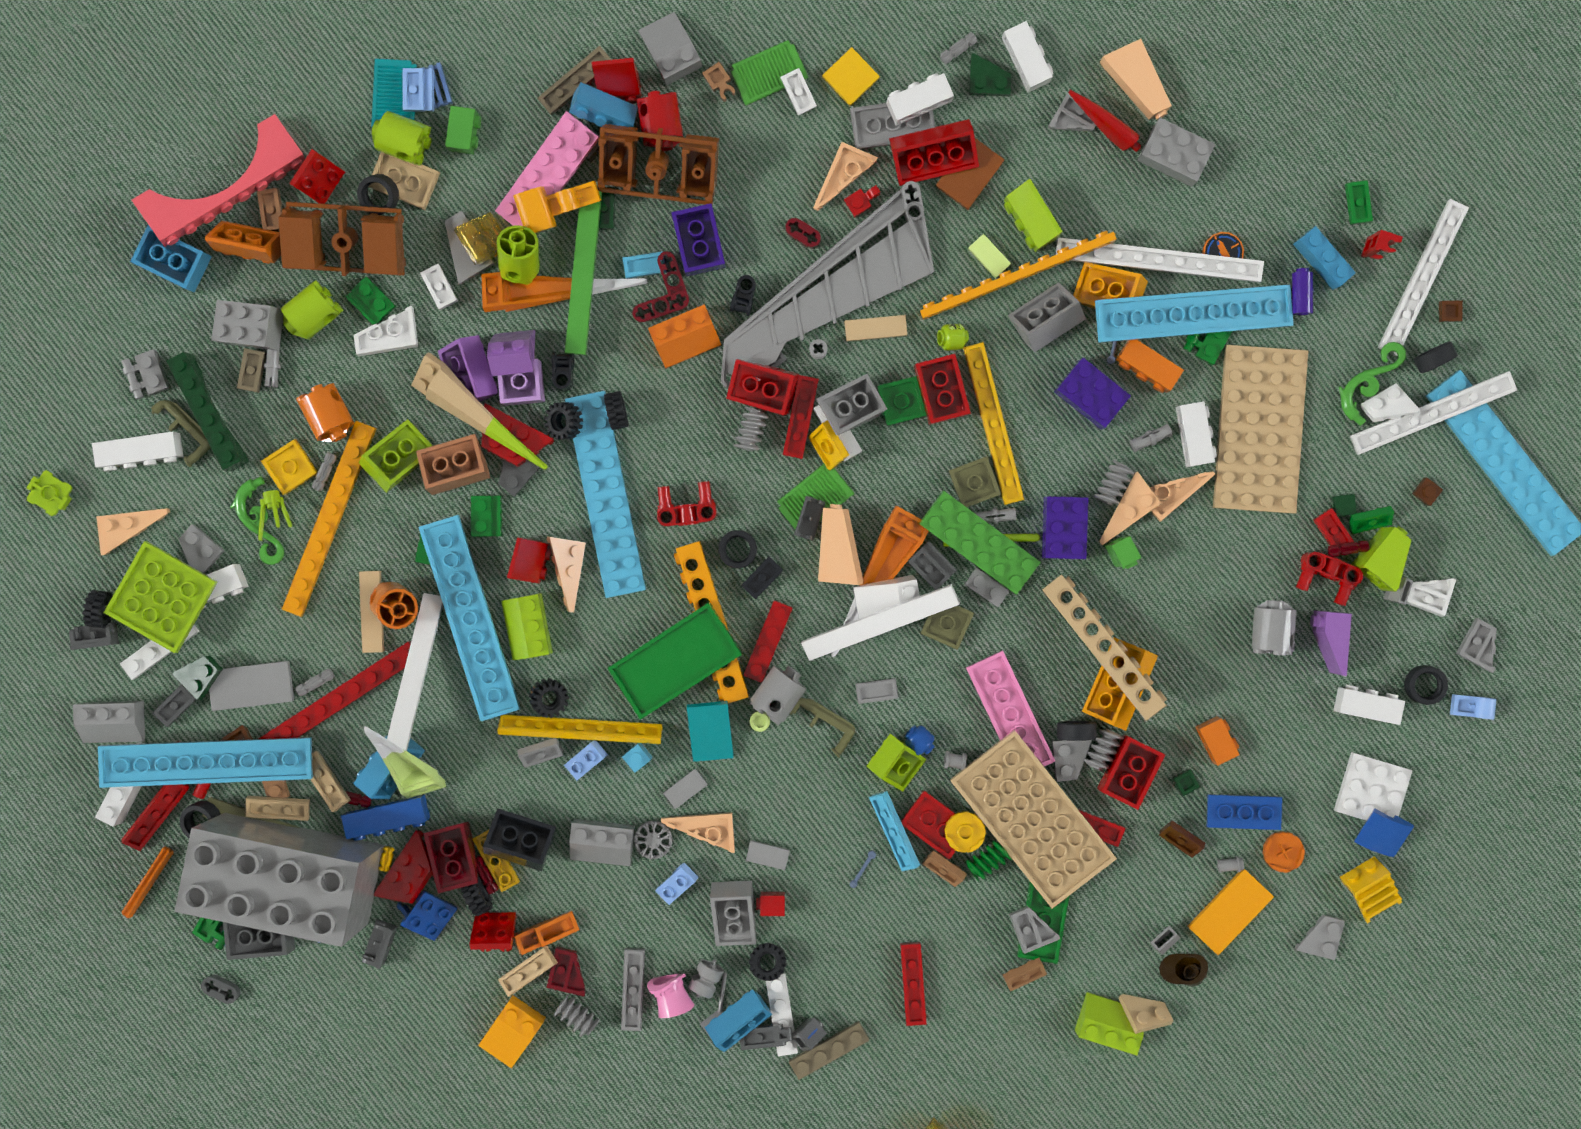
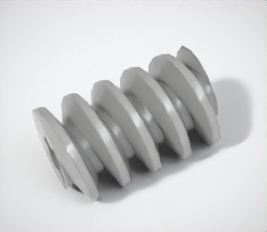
M745 407L749 412L743 413L742 416L747 420L740 422L745 428L738 429L742 436L736 437L740 444H734V447L753 452L754 450H759L755 443L762 441L757 435L764 434L759 428L766 427L762 419H768L769 416L762 411Z
M1115 460L1112 461L1116 465H1109V469L1112 472L1105 473L1109 480L1103 479L1101 481L1105 487H1098L1097 489L1101 494H1094L1096 499L1110 506L1120 503L1116 496L1123 497V494L1119 491L1120 489H1127L1123 482H1131L1127 475L1135 474L1129 467Z
M1107 728L1106 730H1098L1102 738L1097 737L1095 739L1099 743L1098 745H1091L1095 752L1087 753L1091 759H1084L1086 764L1103 773L1105 772L1102 769L1110 768L1106 761L1113 762L1114 760L1110 754H1117L1113 747L1121 746L1117 739L1124 740L1123 736Z
M568 994L555 1010L554 1016L556 1017L561 1013V1022L568 1019L567 1027L574 1024L573 1032L580 1029L579 1037L585 1034L588 1036L599 1023L600 1018L593 1020L594 1013L586 1015L588 1008L585 1007L580 1010L581 1003L579 1002L574 1005L575 998L572 997L567 1000Z

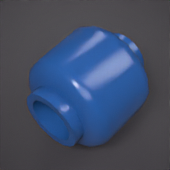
M914 725L904 736L906 739L905 744L915 751L918 756L923 753L927 755L934 748L932 744L935 739L934 735L922 725L917 727Z

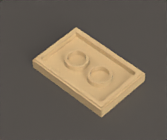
M382 152L372 175L384 174L390 177L396 183L399 190V200L426 210L440 176L439 171L425 165H414ZM375 182L369 186L373 190L388 195L387 190L380 183Z

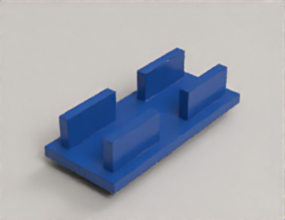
M1208 794L1207 828L1281 830L1282 797Z

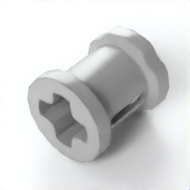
M816 339L811 342L809 350L812 358L816 360L823 359L827 354L828 347L825 341ZM814 346H823L822 354L820 352H818L817 354L814 353Z
M946 751L944 769L951 767L963 770L966 767L967 754L959 755Z

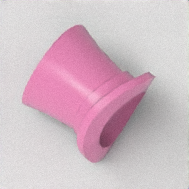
M685 974L659 976L647 983L649 992L654 994L657 999L659 1018L675 1017L690 1011L694 1007L693 1001L683 986L682 978L686 977Z

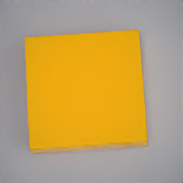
M851 47L822 75V78L851 106L880 79V76Z
M828 420L823 422L808 436L829 471L837 467L849 456L848 451L838 435L836 436Z
M297 439L292 440L261 460L282 495L288 494L318 473Z

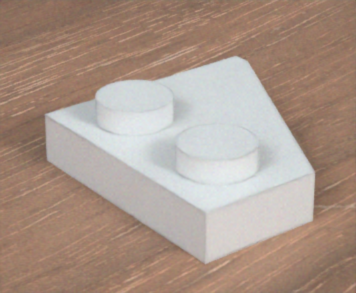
M1397 383L1361 403V409L1373 422L1384 421L1385 419H1400L1401 416L1413 414L1415 417L1421 413V410Z
M1456 579L1413 582L1406 604L1443 617L1446 614Z

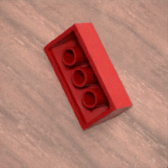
M970 119L889 138L899 186L909 181L918 182L979 167L974 130Z

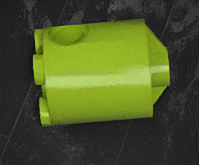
M386 111L380 120H376L371 131L375 150L418 166L422 165L424 160L423 153L425 149L428 150L430 148L432 138L429 137L431 127L391 111Z
M519 225L510 226L502 230L497 237L498 267L501 277L512 283L530 284L537 276L540 267L539 240L537 235L530 228Z
M317 280L309 284L281 307L283 324L292 335L308 340L344 310L336 301L334 302L330 298L332 294L325 286L322 287Z

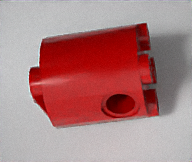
M652 91L648 93V97L636 100L641 132L657 134L658 129L663 128V135L683 137L676 92L660 94V91ZM642 137L643 145L656 148V139ZM662 140V151L672 150L680 142Z

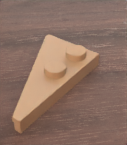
M841 142L813 209L819 211L876 163L878 157Z
M1138 471L1134 474L1099 541L1102 546L1162 504Z
M1213 471L1204 472L1150 487L1162 503L1150 512L1161 522L1208 482L1215 473Z
M170 509L97 516L101 555L110 554L112 550L125 544L130 538L139 535L148 529L147 527L163 519L170 513Z
M547 536V542L550 543L553 553L551 557L555 564L557 580L564 594V605L568 612L574 613L586 542Z
M732 812L661 818V823L670 828L680 830L694 838L707 841L711 845L719 846L728 850V852L735 853Z

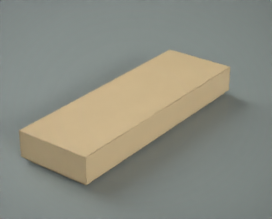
M906 315L844 321L846 342L907 336Z
M313 752V778L310 780L331 812H336L351 799L320 752Z
M246 797V817L309 820L310 799Z
M545 946L499 978L498 981L509 997L558 962L548 946Z

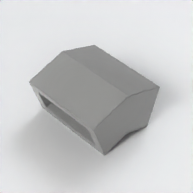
M1402 577L1399 589L1396 592L1386 591L1383 599L1406 605L1413 580Z
M1168 926L1151 944L1163 955L1180 937ZM1172 932L1174 935L1158 948L1157 944Z

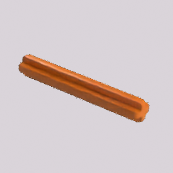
M165 846L161 849L122 910L123 916L126 918L133 917L173 855L174 851L171 848Z

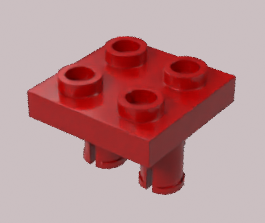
M311 149L289 184L319 204H325L345 174V171Z
M516 912L483 913L475 916L469 943L470 950L484 952L486 949V952H489L492 949H500L505 952L506 949L507 952L511 951L517 919Z

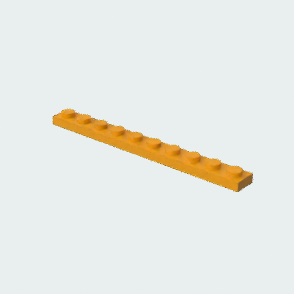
M1108 231L1101 232L1096 235L1094 240L1089 241L1088 238L1076 243L1077 247L1069 249L1068 246L1058 250V254L1050 257L1049 254L1038 258V262L1031 265L1028 262L1019 266L1018 271L1011 273V270L999 274L1000 278L992 281L989 278L980 282L981 286L974 289L972 286L966 287L957 296L949 294L941 298L942 302L937 304L934 301L927 303L920 310L922 319L925 320L1114 243L1117 239L1114 231L1108 233Z
M355 421L282 610L303 617L361 470L360 458L368 451L377 428Z

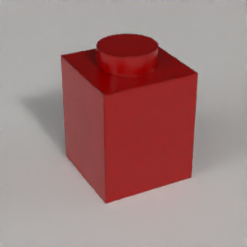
M761 892L760 898H756V910H760V916H785V892Z

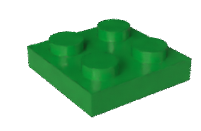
M917 376L877 386V391L887 407V410L883 412L886 426L927 416Z

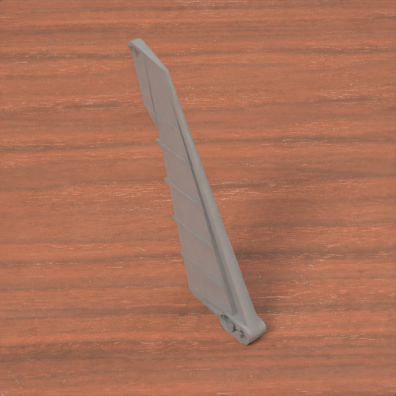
M906 182L899 191L724 339L721 383L725 388H729L730 381L726 380L727 373L732 375L736 359L769 366L776 362L786 342L799 336L800 341L804 340L803 334L832 320L833 324L837 323V318L864 305L868 307L870 306L869 303L898 289L901 290L902 287L934 273L920 187L916 182ZM908 189H911V192H914L912 197L913 202H910V194L907 193ZM915 208L919 211V216L912 217L908 211ZM904 215L907 223L892 232L891 224ZM887 228V237L860 254L859 248ZM856 251L855 259L828 276L829 270ZM824 275L825 279L796 298L798 293ZM793 298V301L791 303H789L788 305H786L785 307H783L782 309H780L772 315L774 311H776L778 308H780L782 305H784L786 302Z

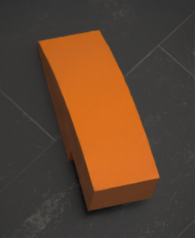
M570 911L514 934L513 938L519 953L524 955L580 929L573 912Z

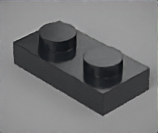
M768 557L741 586L756 600L780 575L783 569L771 557Z

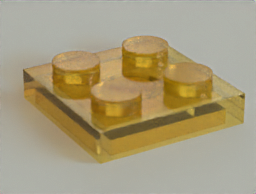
M491 212L455 227L454 231L474 265L497 256V237L502 230Z

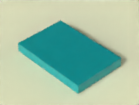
M728 701L687 704L693 762L734 758Z

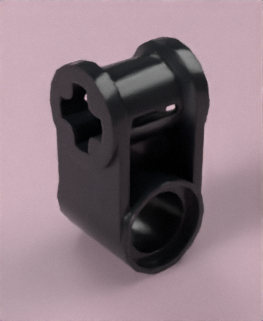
M743 275L738 279L729 312L738 311L745 313L748 317L750 316L756 291V283L753 277ZM743 281H751L752 288L750 290H743L741 288Z
M552 352L553 384L560 391H569L573 387L574 354H557V352ZM563 376L567 377V384L559 386L558 380Z

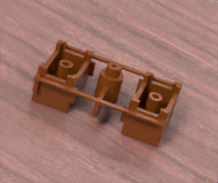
M610 124L600 127L598 146H600L599 178L597 185L599 191L703 205L711 203L713 205L717 182L720 138L687 134L686 138L663 135V128H659L657 134L637 132L638 128ZM639 137L656 139V151L651 153L645 169L647 176L654 180V194L630 191L632 187L636 188L638 179H635L637 141ZM662 140L680 142L679 147H683L681 185H678L676 192L680 193L679 197L659 194L660 180L665 177L669 165V157L662 151ZM606 185L619 186V187H623V190H620V189H612V188H605V186H606ZM687 195L705 197V200L687 198Z
M286 202V207L282 209V214L278 217L282 268L342 272V276H347L349 272L405 275L406 258H404L402 224L404 223V215H402V209ZM291 206L337 209L339 231L332 237L331 243L333 248L340 252L341 267L324 266L327 261H325V253H323L320 220L322 215H324L322 210L300 211L296 210V208H291ZM346 210L397 213L395 216H381L378 213H371L361 218L364 268H350L349 250L358 242L359 237L354 228L347 226Z

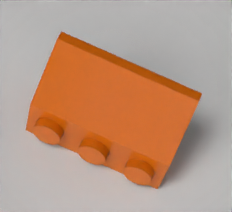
M221 221L205 236V241L214 251L222 252L224 255H236L244 259L261 260L267 264L275 263L281 256L279 232Z
M705 304L648 328L665 369L721 346Z

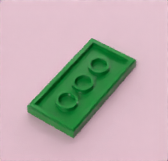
M1031 882L1029 883L1025 907H1030L1040 919L1060 936V939L1028 953H1023L1019 944L1017 957L1031 960L1040 958L1043 962L1058 964L1070 895L1054 908H1051Z

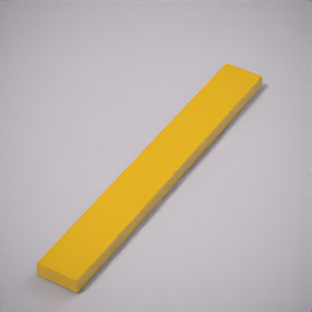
M984 342L966 346L963 350L1003 503L1006 505L1022 501L1024 496Z
M501 715L497 731L498 735L661 744L663 724Z

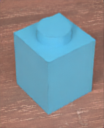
M637 743L622 756L634 773L653 758L642 743Z

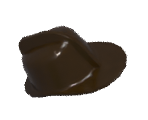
M1170 954L1161 961L1159 971L1162 978L1168 983L1194 987L1201 984L1207 978L1208 962L1199 954Z

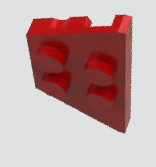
M485 403L484 407L535 455L548 444H553V438ZM482 433L481 447L486 451L517 467L526 462L527 459Z
M416 830L374 892L373 895L375 897L412 904L415 902L433 875L427 847L424 846L421 838L424 836L421 831Z

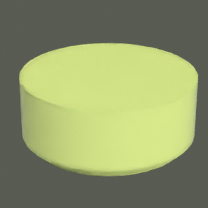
M756 711L750 717V726L755 731H765L770 725V717L766 712L761 714Z

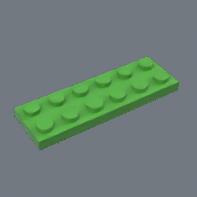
M945 491L941 492L919 523L1016 595L1041 563Z

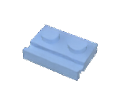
M403 68V110L405 112H434V70L432 68Z

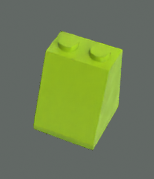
M1399 526L1381 527L1369 541V551L1360 552L1351 565L1361 569L1363 576L1380 590L1396 592L1400 586L1411 539L1406 536L1408 533Z

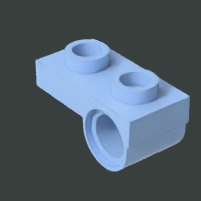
M1452 694L1451 715L1495 719V698Z
M593 740L564 766L577 781L608 754L596 740Z
M684 862L655 891L670 905L696 882L698 876Z

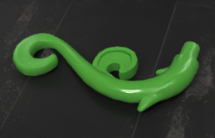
M1389 342L1381 349V359L1383 362H1388L1387 356L1389 352H1396L1398 359L1395 363L1365 370L1354 376L1344 389L1341 386L1339 387L1343 412L1351 421L1354 420L1360 426L1365 423L1366 419L1356 409L1357 402L1353 403V393L1356 387L1364 381L1368 384L1367 387L1360 386V393L1364 397H1372L1378 392L1379 382L1373 376L1399 367L1406 359V350L1400 343Z
M262 476L254 480L249 479L243 483L230 506L231 509L236 508V513L241 522L257 535H259L261 506L257 505L251 508L249 514L256 515V519L253 520L246 511L247 497H252V492L257 490L258 486L265 484ZM265 509L264 524H265V523L267 522V520H268V512H267L266 509ZM263 530V538L276 546L277 552L275 555L270 556L267 553L269 544L264 543L259 550V557L268 565L277 564L283 559L284 548L275 537Z

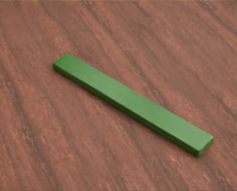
M599 191V194H600V197H601V200H602V192ZM601 201L581 207L578 212L565 344L566 354L586 355Z

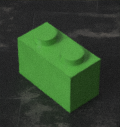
M457 106L450 107L445 144L449 151L474 155V149L478 147L477 128L480 129L481 116H479L475 109Z
M1121 536L1104 545L1115 567L1129 569L1137 565V560L1141 559L1131 536Z

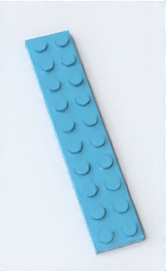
M1290 285L1095 301L1098 343L1293 326Z
M1458 370L1428 393L1426 398L1431 403L1473 385L1463 372ZM1487 403L1444 420L1550 556L1556 555L1581 535V523Z
M606 391L566 398L565 402L574 403V406L579 407L577 412L581 411L582 413L579 417L583 418V422H580L583 427L578 429L580 433L573 438L605 597L609 598L646 590L615 434L614 430L610 427L605 408L604 394H606Z
M456 515L418 527L480 721L520 710L519 701L460 516Z
M312 737L98 746L99 788L312 779Z

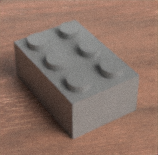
M1159 118L1154 124L1137 161L1192 187L1198 182L1216 144Z
M217 300L211 341L279 351L283 313L281 309L269 305Z

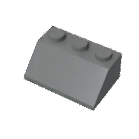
M1059 282L1008 315L1023 341L1034 353L1086 319L1080 302Z
M144 701L83 702L73 704L74 727L83 743L144 742Z
M574 819L571 825L569 843L570 860L631 866L635 826Z

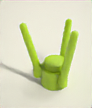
M278 490L263 492V499H260L259 541L263 539L266 506L268 510H273L277 528H280L278 508L280 507L288 526L292 527L283 497H280V492Z

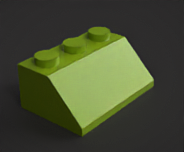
M1031 179L1024 182L1005 197L1004 208L1008 214L1012 213L1016 220L1014 221L1015 226L1020 232L1023 231L1025 234V241L1030 249H1034L1035 252L1055 241L1063 232Z
M542 593L501 601L512 661L553 653Z
M1086 993L1075 1027L1078 1037L1137 1056L1144 1032L1135 1034L1121 1003L1096 994Z

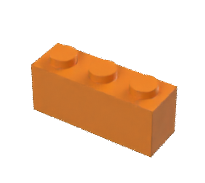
M1137 339L1128 340L1115 359L1119 362L1118 365L1121 368L1137 373L1135 376L1144 382H1151L1154 384L1153 388L1161 393L1171 391L1184 371Z

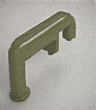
M168 400L158 401L151 407V413L159 414L165 408L176 419L169 426V431L176 430L181 425L201 444L189 456H184L185 463L188 467H191L211 447L200 426L178 404Z
M800 698L790 712V715L796 714L801 706L815 715L809 725L811 728L821 718L844 732L837 746L831 749L840 758V755L855 734V726L814 700Z

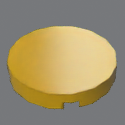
M968 811L958 812L947 821L945 838L956 851L973 852L985 840V825L974 813Z

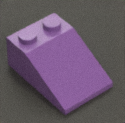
M535 330L493 335L488 343L487 359L492 376L534 371Z
M1314 610V615L1310 619V625L1313 627V634L1329 673L1347 676L1352 614Z

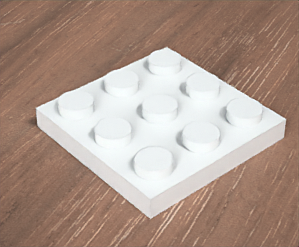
M1351 752L1334 811L1366 821L1374 808L1392 818L1395 815L1399 817L1413 770Z

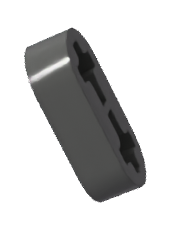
M210 975L201 983L203 993L223 1003L231 1004L240 997L239 986L218 975ZM210 981H214L213 985H214L215 987L212 988V989L209 988V987H210V984H209ZM231 989L234 996L229 998L227 997V991Z

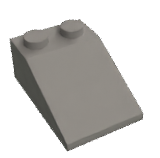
M675 12L638 30L666 86L702 68L701 59Z
M868 374L816 399L836 436L879 417L887 410Z
M752 881L712 882L710 903L716 946L755 945L756 927Z

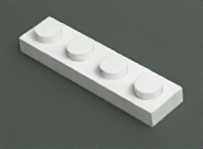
M193 625L184 643L200 632L195 625ZM151 640L121 662L120 665L131 680H135L169 655L171 651Z
M784 971L778 979L766 981L772 1013V1023L783 1024V1027H791L793 1033L795 1029L786 973ZM794 1040L786 1042L785 1046L776 1047L778 1056L798 1053L797 1044Z

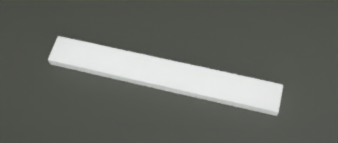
M1452 199L1447 201L1377 348L1382 349L1389 342H1397L1404 345L1469 207ZM1394 351L1389 352L1394 356H1398Z
M1507 371L1419 407L1421 410L1419 416L1414 417L1413 414L1403 415L1400 419H1390L1350 435L1357 455L1515 392L1517 388L1510 371Z
M952 584L803 640L801 644L809 661L952 608L959 605L960 602Z
M427 593L423 594L387 737L389 741L405 751L408 749L443 608L441 596Z

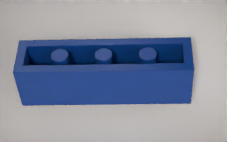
M425 795L346 812L341 815L346 839L353 838L354 841L365 839V835L373 834V837L386 834L385 831L393 829V832L404 830L405 826L413 825V828L423 826L425 821L430 819L426 797Z

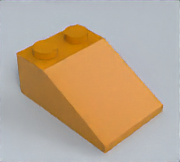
M1084 262L1073 296L1080 304L1096 309V300L1143 296L1148 281L1139 273Z
M512 995L478 1046L512 1068L538 1032L546 1017Z

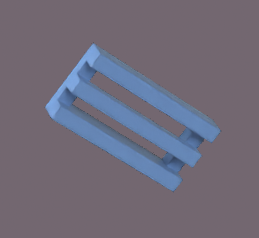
M439 62L434 66L422 67L423 69L432 68L434 70V87L439 101L436 103L434 98V109L453 104L442 64ZM436 70H438L440 79L443 85V89L447 99L445 101H443L439 84L436 78Z

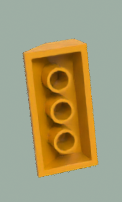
M1113 637L1116 642L1121 641L1127 648L1125 654L1129 659L1134 657L1141 667L1138 670L1141 674L1147 673L1150 676L1158 655ZM1116 657L1113 661L1115 668H1121L1125 663L1123 657ZM1101 665L1082 712L1126 731L1136 707ZM1130 673L1126 677V681L1130 685L1135 684L1138 680L1135 673Z

